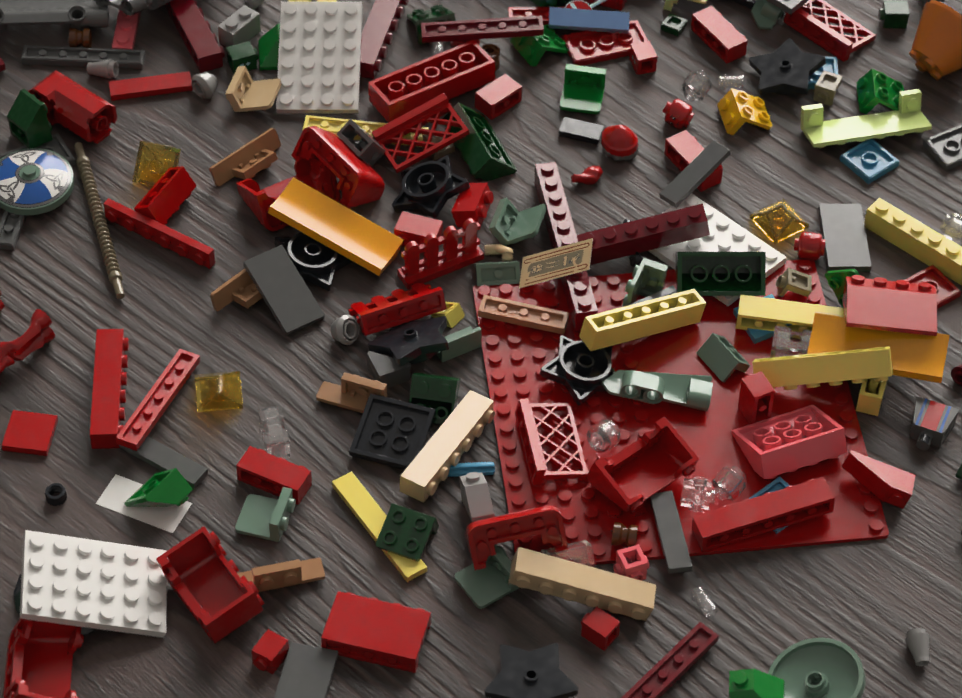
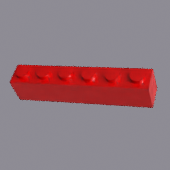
M97 329L90 422L92 449L120 448V445L116 444V436L124 427V425H121V421H125V407H122V403H126V389L123 390V386H127V372H124V368H128V355H125V351H129V338H125L124 329Z
M824 477L810 479L795 486H787L775 492H767L755 498L744 499L732 505H724L718 509L701 512L692 516V532L702 552L776 530L777 528L831 513L834 510L835 498Z

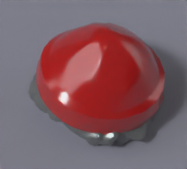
M613 125L607 127L602 133L601 144L607 157H612L613 161L635 158L638 153L639 143L636 134L629 127Z

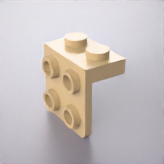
M238 66L225 94L235 112L267 110L272 107L282 83L281 79L253 81L246 66Z

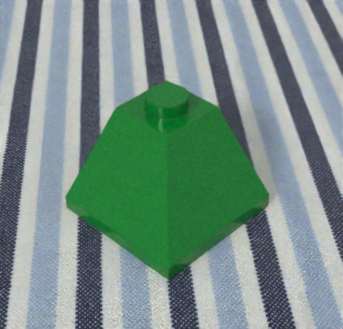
M280 24L274 26L258 40L260 70H278Z
M177 468L155 473L124 504L127 507L180 506L188 500L187 495L193 489Z
M756 669L735 670L729 673L730 698H784L785 682L783 679Z

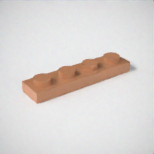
M484 295L478 310V317L564 335L569 320V313Z

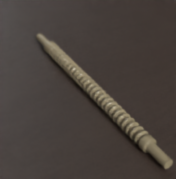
M77 142L74 145L77 154L76 163L80 171L79 174L81 175L102 256L104 257L103 260L110 283L113 284L116 298L123 299L125 297L121 283L123 278L118 260L116 259L117 256L115 255L107 221L105 220L106 217L93 177L90 160L85 155L83 144Z

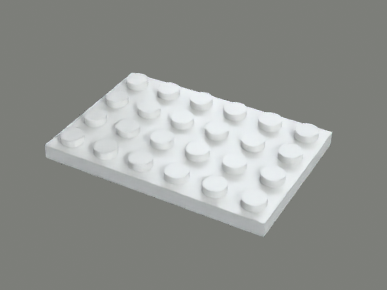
M281 1L277 79H281L282 85L276 96V113L359 114L362 2Z
M692 193L677 208L671 206L663 213L703 203L710 235L649 250L650 253L673 269H675V252H766V278L786 263V256ZM714 296L727 306L740 298V296Z
M25 530L22 550L20 619L164 638L166 634V577L156 558L167 550Z

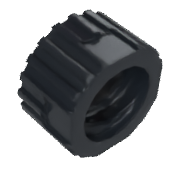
M52 483L45 489L48 504L60 506L65 503L67 493L66 488L62 484ZM56 492L61 493L59 496H52Z

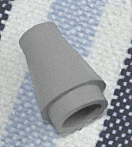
M112 59L93 63L89 62L87 64L88 75L107 79L118 76V63Z
M923 628L908 631L905 641L915 660V665H928L930 663L929 634Z

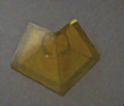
M140 140L132 182L154 186L170 167H178L181 149L166 144Z
M784 198L749 216L774 244L809 228V224Z
M240 371L195 375L198 412L243 408Z

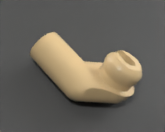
M501 244L484 245L485 256L502 255V261L513 260L514 251L512 248Z

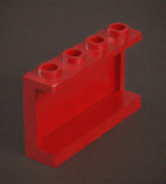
M338 591L321 637V647L339 651V656L416 673L418 656L427 629L431 627V612L421 608L415 609L402 606L399 603H389L376 598L362 597L351 592L344 593Z

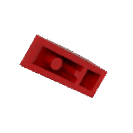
M852 450L842 464V468L881 501L903 509L912 496L916 476L912 473Z

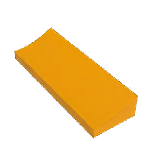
M294 177L268 211L272 216L378 276L398 256L404 241L402 238Z
M815 312L807 354L890 346L893 375L941 383L950 335L937 333V336L846 327L845 317Z

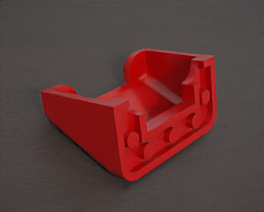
M310 126L302 131L291 156L297 162L304 161L305 158L309 161L317 157L340 179L336 188L341 190L343 194V199L339 201L341 205L352 208L381 198L385 189L382 177L364 160L358 157L338 135L317 126Z
M317 157L309 161L306 158L304 161H295L294 170L296 175L293 176L295 179L334 201H339L340 193L336 188L335 174ZM293 177L260 190L258 183L253 179H245L236 183L241 198L266 229L277 231L289 226L269 214L268 211Z
M665 417L655 422V430L646 431L639 440L616 455L606 458L601 457L596 460L586 476V479L594 488L626 512L630 510L632 513L643 506L645 500L680 477L684 476L686 478L696 470L694 466L699 458Z
M541 506L471 522L465 529V536L474 570L486 568L487 558L490 555H496L494 544L541 534L542 543H551L554 545L556 552L568 550L560 510L554 506Z
M19 619L8 641L3 698H79L76 696V691L70 690L73 653L77 648H81L84 635L81 634V627Z

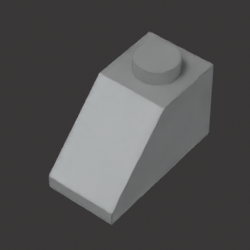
M470 472L464 476H459L462 502L471 521L495 517L488 483L483 473Z

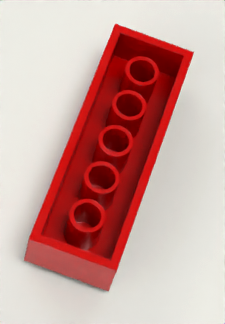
M473 39L368 82L369 101L389 123L442 93L449 100L492 82L495 79V61Z

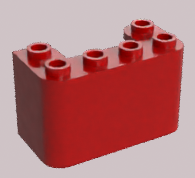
M203 526L156 558L171 587L212 642L216 644L261 613L264 602L259 596V591L252 581L249 582L245 576L240 578L237 574L239 569L233 560H226L224 556L227 554L220 545L221 541L214 532L209 533Z

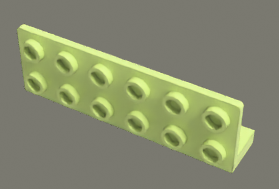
M919 89L899 92V110L823 121L824 107L822 104L801 106V130L812 146L818 148L834 144L843 145L854 141L863 142L873 138L882 139L886 136H902L906 133H922L926 130H931L932 125L921 112L922 92Z

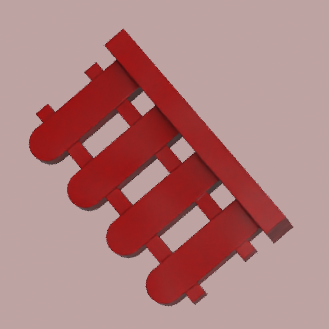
M469 218L464 221L461 229L456 230L454 226H449L444 230L443 236L439 238L434 233H431L425 237L424 243L418 245L415 241L408 242L405 245V251L401 252L402 258L405 259V266L397 269V275L407 290L415 283H426L483 260L484 253L478 246L480 240L477 237V230L481 229V225L478 222L476 223L473 218ZM462 237V243L458 245V238ZM443 244V251L439 252V245ZM424 252V258L419 260V253Z
M415 283L411 285L412 289L407 291L403 289L393 290L391 292L392 296L386 298L379 295L372 297L371 302L367 304L363 302L353 303L348 312L349 315L356 316L357 323L361 325L362 333L367 336L446 310L447 308L441 287L431 289L430 284Z

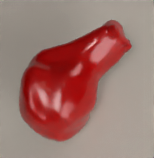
M590 166L582 174L572 175L571 182L593 185L599 180L603 170L600 166Z

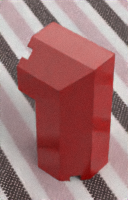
M57 70L28 91L46 104L48 108L47 118L51 126L59 123L88 142L100 143L110 135L112 131L109 128L111 123L115 124L117 121L115 106Z

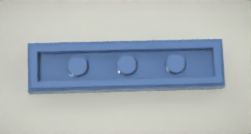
M550 7L549 28L628 33L629 12Z

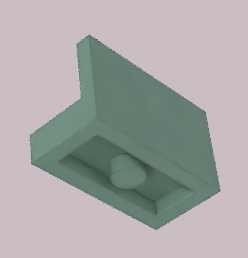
M519 261L474 263L477 286L502 285L505 283L520 284Z
M470 326L445 336L444 338L448 342L449 349L439 351L436 355L441 362H445L481 347L482 329L480 327L472 329Z
M714 333L696 352L724 383L735 370L746 372L751 366L725 337Z

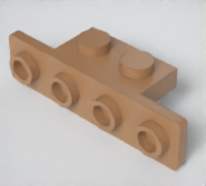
M270 128L210 167L209 170L215 185L221 186L233 177L244 180L252 179L256 176V173L269 168L272 165L271 163L278 160L274 151L281 147V142L276 130Z
M243 269L210 294L213 308L216 311H220L232 301L249 308L263 298L246 269Z
M344 372L341 378V385L324 381L316 395V400L363 413L370 393L387 397V384Z
M321 558L303 561L298 559L252 568L251 571L237 573L240 578L245 576L249 582L252 581L259 592L325 579Z

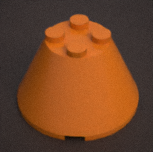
M931 0L924 5L914 42L909 52V55L916 61L915 66L921 72L926 70L934 79L939 80L941 77L962 68V15L948 5L936 0Z

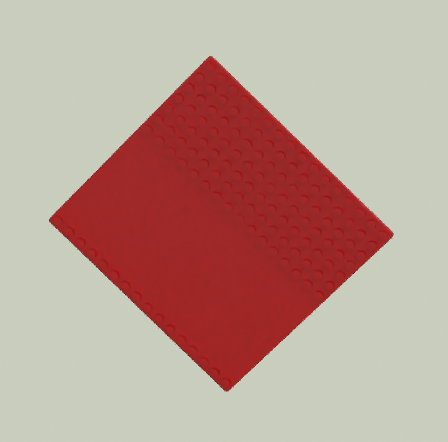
M786 260L783 266L765 280V296L772 294L775 299L826 306L814 260ZM788 268L811 275L812 292L806 297L787 291L783 297L778 296V287H776L778 277L783 275ZM675 269L667 270L664 289L673 285L677 290ZM633 273L588 276L598 313L622 307L624 298L628 294V292H625L628 280H633ZM553 279L519 288L520 284L507 283L502 285L473 286L472 292L478 327L482 329L481 348L489 397L494 401L493 411H495L493 422L508 514L541 506L557 507L563 518L568 550L556 552L554 545L549 542L543 544L541 534L513 540L515 553L518 547L586 566L615 563L617 550L627 548L626 543L619 546L611 545L614 523L619 522L626 526V528L630 525L638 526L636 545L639 544L648 560L664 559L649 498L643 502V506L632 513L631 510L626 512L594 488L586 478L543 479L541 485H532L515 416L518 401L522 398H528L529 403L571 404L588 472L596 460L601 457L606 458L616 455L639 440L646 431L655 430V422L665 417L699 458L694 466L696 470L686 478L682 476L659 491H673L689 556L876 540L888 537L889 530L880 499L842 468V464L851 450L868 456L847 381H843V384L830 386L829 382L820 383L819 387L807 388L806 384L797 385L798 388L792 390H784V386L775 387L771 418L806 406L815 405L844 427L847 453L839 455L835 459H826L813 466H804L798 468L795 472L777 475L773 479H763L753 470L732 435L731 430L750 425L739 410L738 401L741 379L749 374H754L752 362L755 359L807 354L810 338L779 334L754 344L745 330L736 329L737 318L733 314V309L739 307L740 298L727 306L714 296H701L706 302V306L699 323L613 345L611 367L615 372L618 370H635L712 376V396L707 412L663 401L658 404H649L611 395L607 391L596 392L583 404L577 405L564 385L540 376L541 368L558 356V342L563 334L478 317V310L484 295L568 312L569 320L563 336L574 341H582L579 337L581 331L575 332L561 279ZM639 295L636 301H639L645 297ZM714 333L725 337L751 366L746 372L735 370L724 383L696 352ZM533 411V414L541 420L546 416L540 411ZM566 411L555 412L562 419L567 416ZM551 418L546 421V423L554 428L559 424ZM563 426L559 430L567 437L571 434V431ZM542 427L538 429V432L545 437L550 434V432ZM553 436L550 439L558 446H560L563 443V441L557 438L556 436ZM568 444L563 448L572 455L576 452V450ZM544 445L542 447V450L548 453L549 455H551L554 452V450L548 447L547 445ZM559 453L554 457L563 464L568 460ZM573 462L568 465L573 471H581L580 467ZM551 463L547 465L548 471L559 470V468ZM779 476L790 486L804 483L810 479L824 477L835 498L834 510L831 513L789 525L777 534L772 530L702 552L692 532V516L749 499Z

